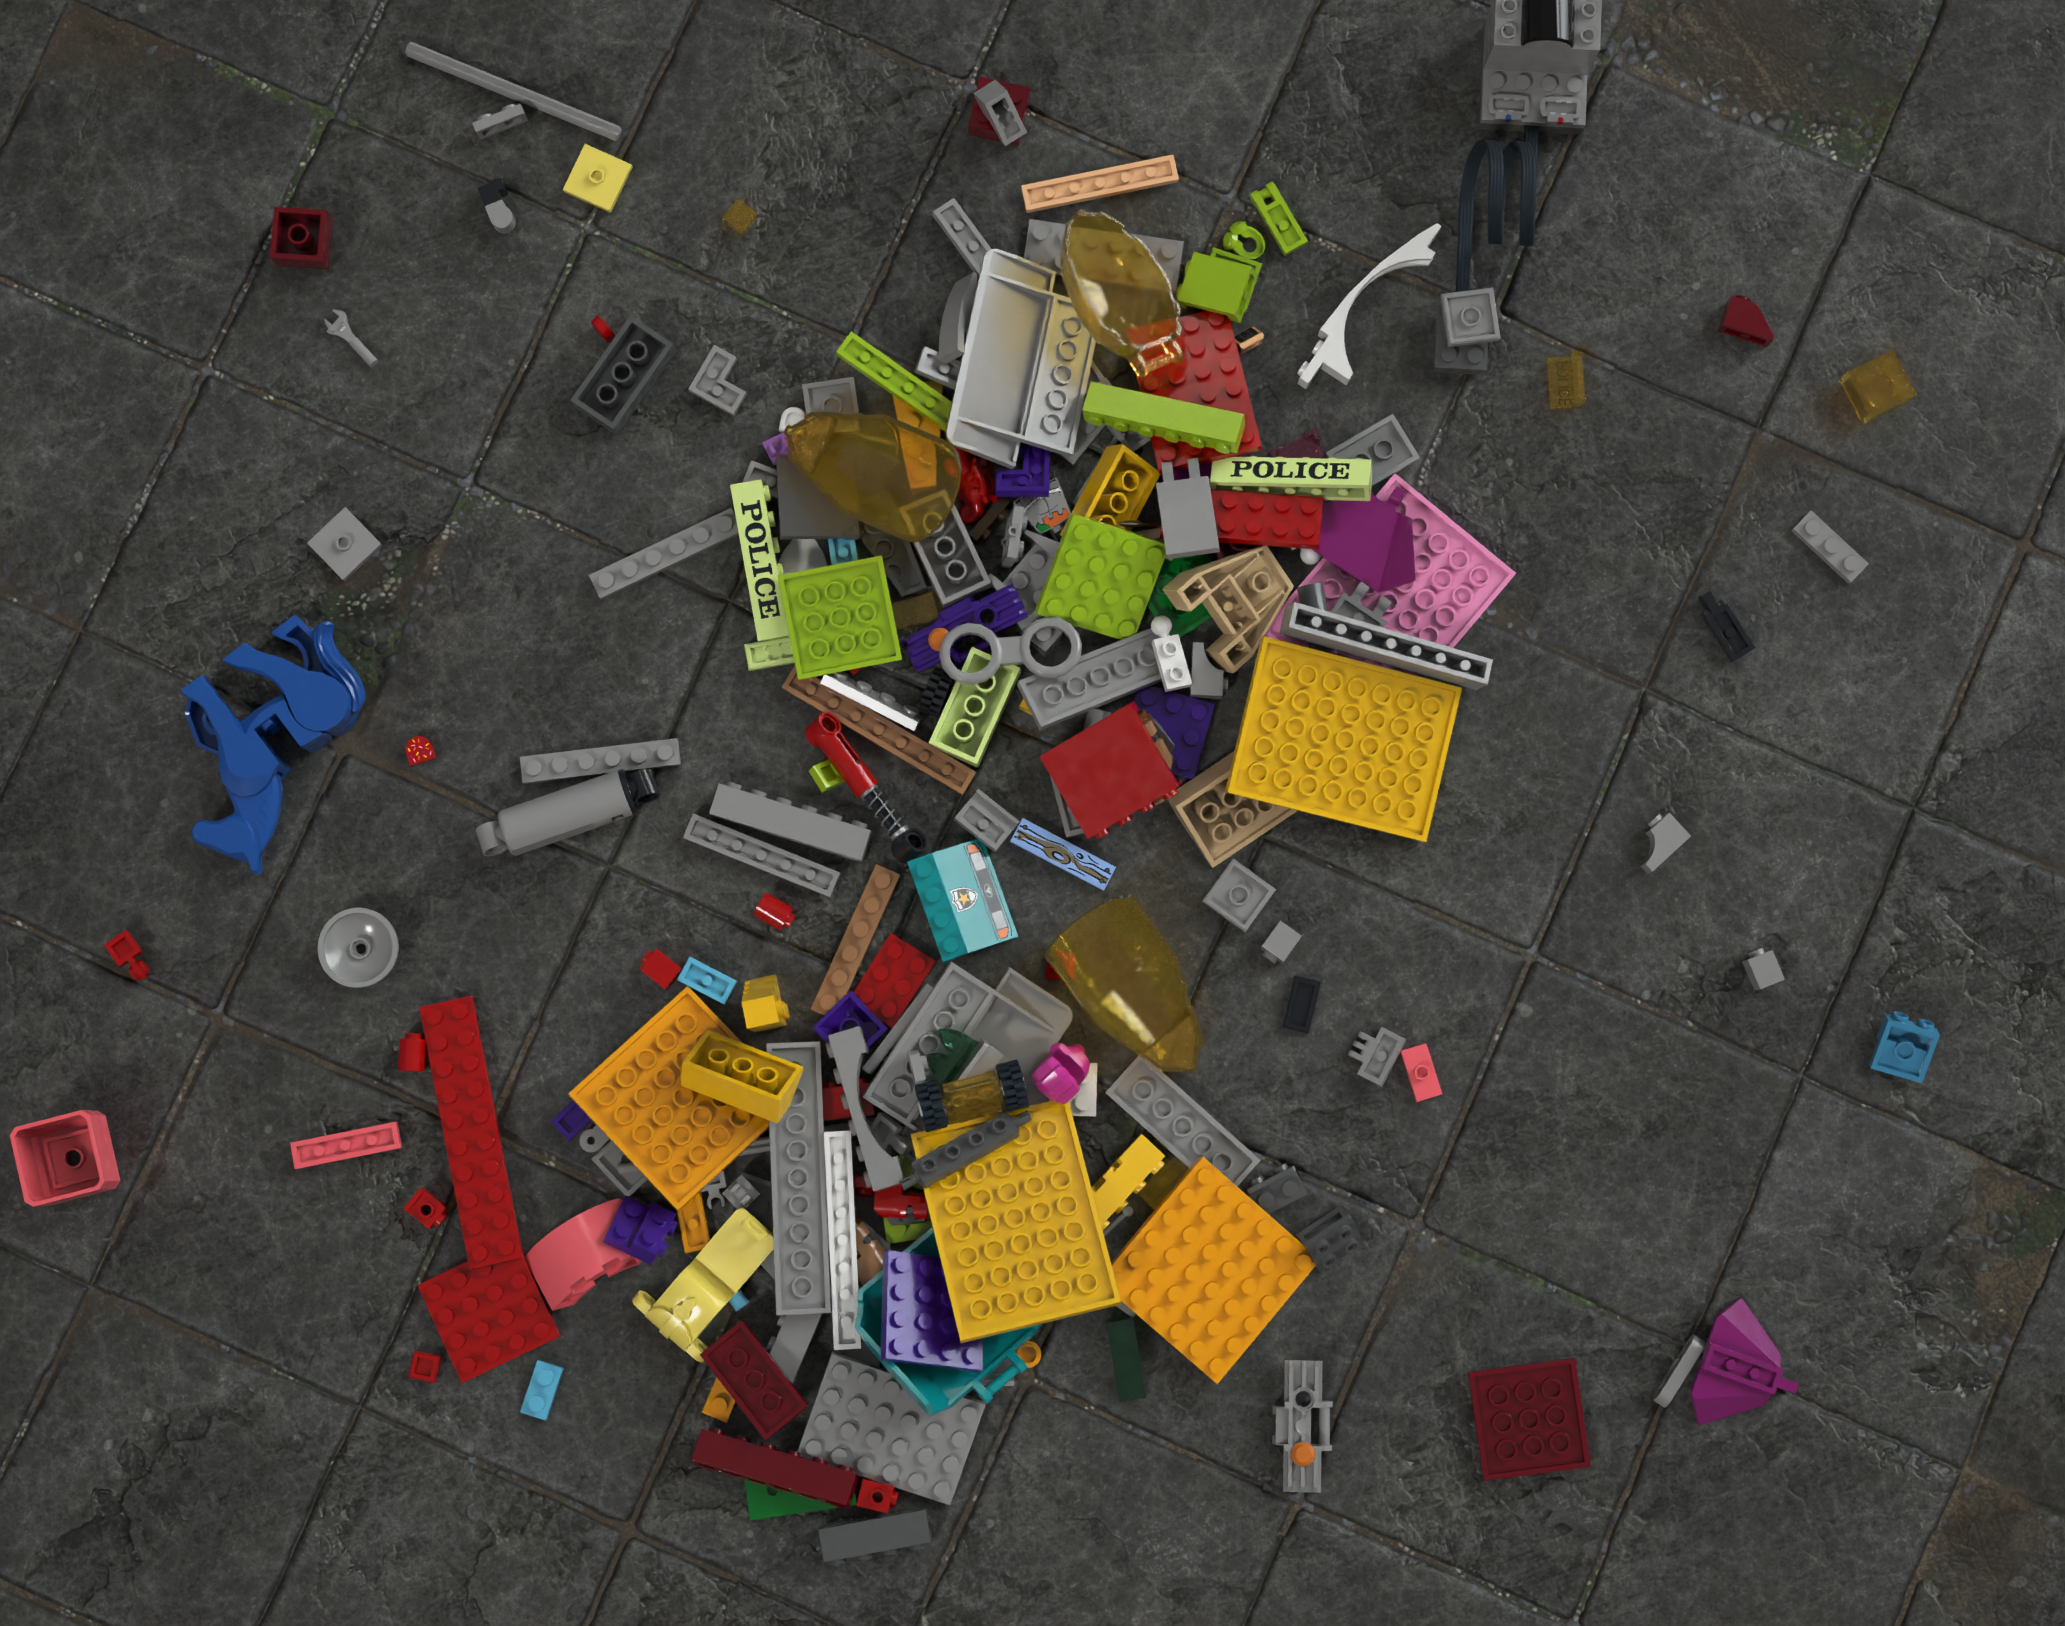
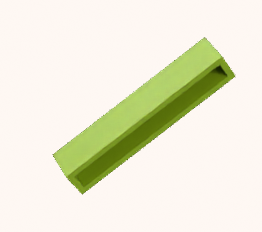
M1090 382L1082 409L1085 421L1094 426H1102L1103 424L1112 426L1114 429L1122 432L1128 430L1136 431L1145 437H1153L1154 435L1163 437L1165 440L1173 443L1179 441L1187 442L1196 448H1204V446L1215 448L1216 451L1224 454L1230 452L1238 453L1245 428L1244 414L1096 382Z

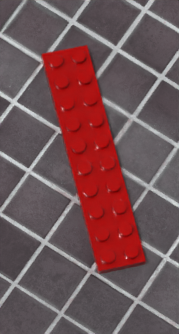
M473 996L419 1007L469 1269L473 1270L522 1259L524 1254Z

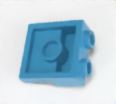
M1894 1011L1892 1015L1885 1013L1876 1037L1878 1042L1869 1063L1870 1068L1922 1083L1940 1037L1937 1028H1934L1935 1024L1925 1019H1919L1918 1023L1910 1021L1906 1014Z

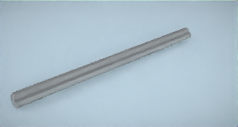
M409 42L406 47L405 53L412 59L614 141H617L621 135L622 130L618 125L416 43Z

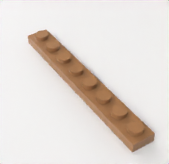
M796 666L793 667L782 689L821 712L834 714L844 726L962 796L964 795L976 775L974 770L866 706L821 684V680L817 677L798 680Z

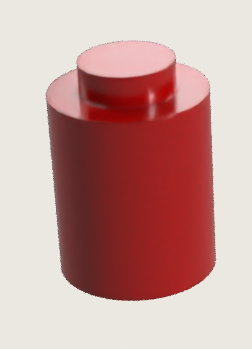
M767 892L763 895L753 913V916L779 931H782L784 927L789 929L796 915L792 914L793 907Z
M405 1033V1038L399 1039L397 1070L424 1072L426 1040L421 1039L422 1034Z

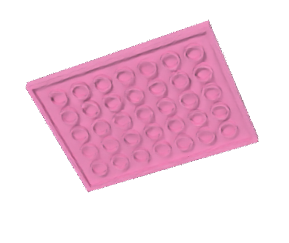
M1394 473L1377 493L1376 497L1386 504L1396 486L1405 491V497L1396 508V511L1412 518L1416 581L1381 593H1377L1369 588L1359 603L1373 611L1384 596L1392 602L1381 617L1387 621L1384 628L1454 648L1514 577L1516 572ZM1322 558L1299 587L1313 583H1323L1328 612H1331L1343 593L1351 597L1360 581L1353 579L1335 567L1333 563ZM1296 589L1281 607L1265 636L1309 648L1307 641L1279 634L1285 608L1293 602L1300 603ZM1332 649L1331 654L1354 659L1357 661L1377 665L1380 667L1400 671L1403 673L1423 677L1426 679L1429 678L1425 675L1414 673L1408 670L1369 660L1363 657H1359L1335 649Z

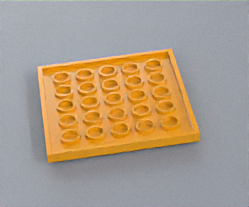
M689 986L681 991L568 1093L569 1097L678 1212L769 1129V1120L681 1086L682 1062L706 1030L741 1042Z
M1200 1156L1111 1262L1121 1302L1216 1384L1221 1381L1316 1266L1300 1241L1203 1156Z

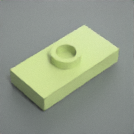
M790 636L744 644L749 671L795 663Z

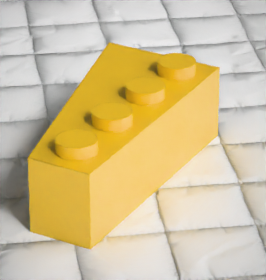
M776 974L745 981L741 1003L747 1029L757 1033L787 1026L786 1020L790 1019L788 1005L781 1000Z

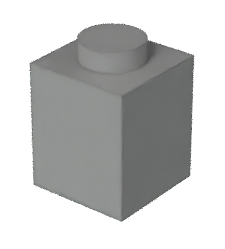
M1279 921L1260 947L1264 951L1262 955L1274 964L1277 961L1283 963L1302 936L1282 921Z
M1763 948L1748 953L1749 959L1742 961L1754 991L1785 980L1773 950L1764 952Z

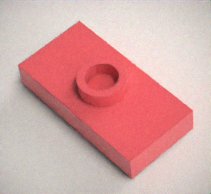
M1427 1044L1402 1050L1400 1053L1415 1101L1419 1102L1442 1095Z

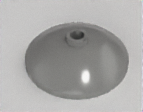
M350 908L337 913L325 924L318 940V957L324 971L334 981L348 987L363 988L380 982L393 969L398 957L399 943L392 924L380 913L367 908ZM361 944L366 946V951L363 954L358 952V946Z

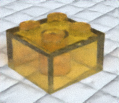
M1893 349L1848 371L1839 379L1863 425L1909 403L1917 396Z

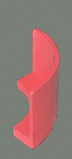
M621 1198L602 1203L576 1215L548 1233L525 1255L527 1264L552 1311L575 1305L585 1293L596 1286L594 1280L602 1275L607 1274L608 1277H611L642 1262L603 1242L623 1202Z

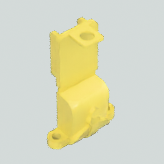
M738 1208L657 1301L645 1291L639 1290L632 1298V1302L648 1320L660 1329L659 1332L666 1339L670 1338L684 1352L686 1351L696 1361L703 1363L704 1360L700 1354L708 1347L698 1337L773 1251V1233L746 1209Z

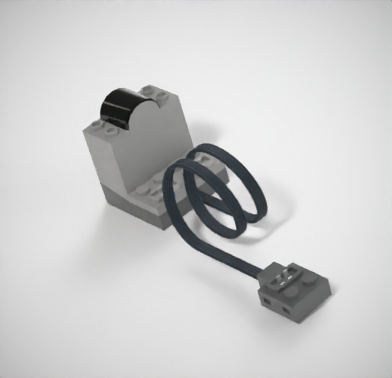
M1493 0L1481 29L1477 129L1524 132V142L1512 141L1502 152L1496 140L1481 139L1475 143L1469 153L1462 176L1459 198L1456 292L1470 290L1474 190L1479 166L1486 150L1489 159L1488 244L1501 245L1503 243L1506 186L1513 160L1519 151L1521 160L1520 246L1534 245L1538 133L1580 135L1586 125L1587 74L1600 52L1602 0ZM1437 316L1434 321L1432 372L1484 375L1487 371L1488 342L1447 347L1443 316Z

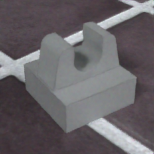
M743 1175L739 1176L722 1193L736 1209H746L760 1195L758 1190Z

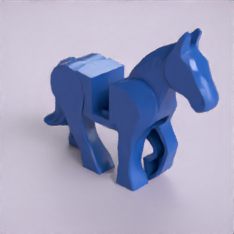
M294 615L271 632L277 638L298 646L303 655V668L283 658L260 652L247 643L242 644L222 659L227 665L240 671L268 678L279 686L284 693L263 704L242 721L237 719L233 711L213 687L209 678L204 675L199 676L180 691L188 698L185 714L197 746L219 756L221 781L230 795L235 810L234 814L218 821L198 820L195 822L191 830L193 841L233 859L248 862L252 874L255 873V875L262 874V854L274 835L280 817L283 796L282 781L291 770L266 736L268 734H276L283 728L282 724H284L300 747L310 753H314L333 742L332 737H339L347 733L354 726L359 711L366 699L362 680L335 646L333 640L334 625L330 621H323L312 630L299 617Z

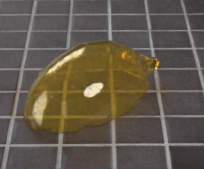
M1080 209L1066 223L1060 244L1062 281L1078 320L1098 344L1118 357L1127 359L1139 377H1144L1150 371L1167 364L1182 362L1183 352L1175 340L1180 336L1182 330L1178 316L1181 311L1179 302L1176 303L1171 292L1173 287L1165 270L1145 243L1137 236L1133 238L1123 229L1125 225L1102 211L1093 213ZM1163 349L1167 353L1146 362L1144 360Z

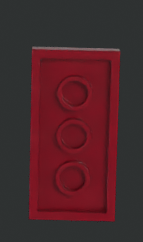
M744 1320L738 1322L700 1354L765 1441L769 1440L809 1407V1404Z

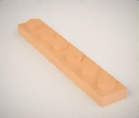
M1168 155L1021 185L1026 213L1177 183L1179 177L1174 155Z

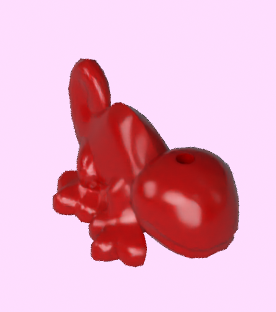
M953 446L948 452L947 463L951 471L959 473L956 482V493L959 499L965 502L959 510V515L964 524H974L982 517L989 499L996 503L1000 498L996 497V482L993 479L994 474L992 472L993 465L987 459L981 458L979 461L971 453Z

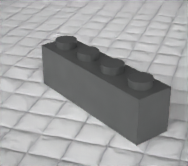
M926 1507L820 1526L818 1529L824 1562L830 1561L831 1565L846 1563V1558L857 1556L858 1560L870 1559L874 1557L873 1553L884 1551V1555L900 1553V1548L910 1546L911 1550L927 1548L926 1543H930L932 1540Z

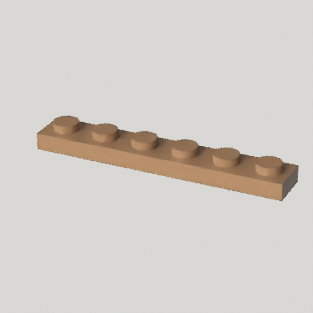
M877 864L875 865L811 1010L825 1016L848 994L898 883L900 874Z

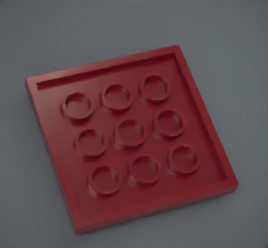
M1575 1358L1467 1372L1483 1481L1591 1467Z

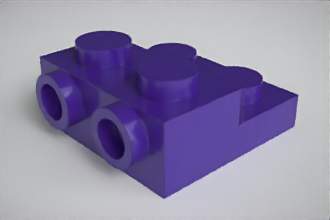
M625 1196L603 1242L652 1265L656 1256L662 1257L668 1243L664 1242L666 1235L672 1236L678 1222L674 1221L677 1213L654 1202L648 1207Z

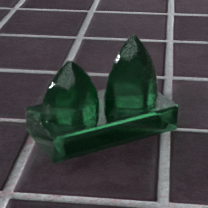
M944 1028L938 1030L939 1038L950 1054L949 1056L943 1053L927 1054V1063L930 1071L934 1074L933 1078L941 1084L948 1086L979 1042L968 1034Z

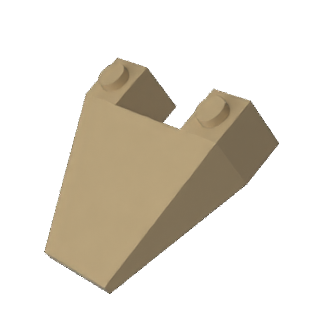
M1261 545L1183 571L1162 590L1176 610L1191 612L1202 602L1223 633L1205 652L1218 670L1234 673L1253 656L1260 644L1261 637L1267 633L1294 585L1268 546Z

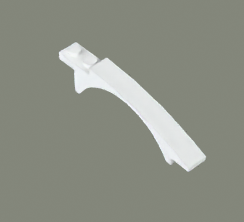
M1437 223L1415 236L1380 262L1348 293L1320 329L1318 337L1323 339L1324 342L1319 340L1312 351L1315 356L1311 362L1305 361L1297 373L1300 376L1298 385L1307 389L1320 369L1345 385L1349 383L1353 372L1345 351L1344 330L1350 307L1358 295L1380 276L1404 267L1429 266L1435 252L1428 247L1439 233L1441 225Z

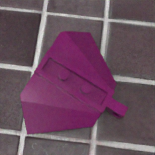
M1396 486L1386 504L1372 493L1370 501L1332 500L1323 503L1319 550H1312L1333 563L1335 567L1353 579L1363 582L1377 593L1415 582L1412 518L1396 511V508L1405 497V491Z
M1742 1297L1736 1299L1715 1317L1690 1392L1697 1425L1764 1406L1772 1394L1775 1395L1777 1388L1794 1394L1797 1392L1798 1383L1781 1377L1783 1371L1780 1368L1781 1354Z

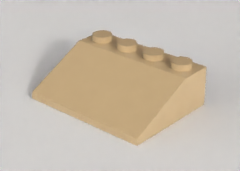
M1234 751L1178 788L1177 791L1179 793L1167 799L1212 868L1297 812V810L1225 793Z

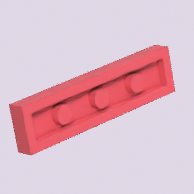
M398 1122L290 1143L295 1169L402 1148Z

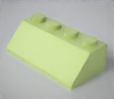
M971 647L961 671L976 673L983 670L989 664L991 655ZM1015 665L999 666L997 672L987 681L975 685L962 684L956 681L929 740V744L960 761L978 768L1020 676V668Z

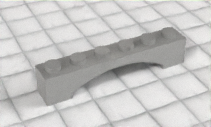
M858 1026L828 1035L830 1042L826 1043L829 1057H834L837 1068H834L833 1072L837 1084L842 1083L845 1092L841 1094V1100L844 1109H849L852 1119L848 1120L852 1136L857 1135L860 1145L856 1146L859 1161H865L867 1171L863 1172L867 1188L872 1187L873 1192L900 1185L899 1180L905 1178L900 1158L898 1156L892 1157L877 1141L867 1123L861 1104L859 1089L860 1068L863 1056L869 1054L862 1028Z

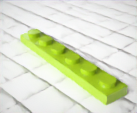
M851 331L835 355L946 432L952 402Z

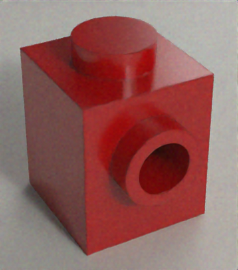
M863 1477L856 1506L888 1513L890 1507L895 1508L899 1492L894 1491V1485Z

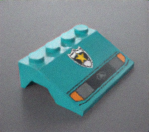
M979 839L936 851L907 862L944 964L964 955L1018 937L986 845Z

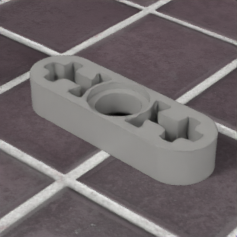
M1694 1334L1690 1336L1655 1391L1652 1398L1654 1402L1664 1408L1668 1406L1703 1351L1706 1344L1704 1340Z

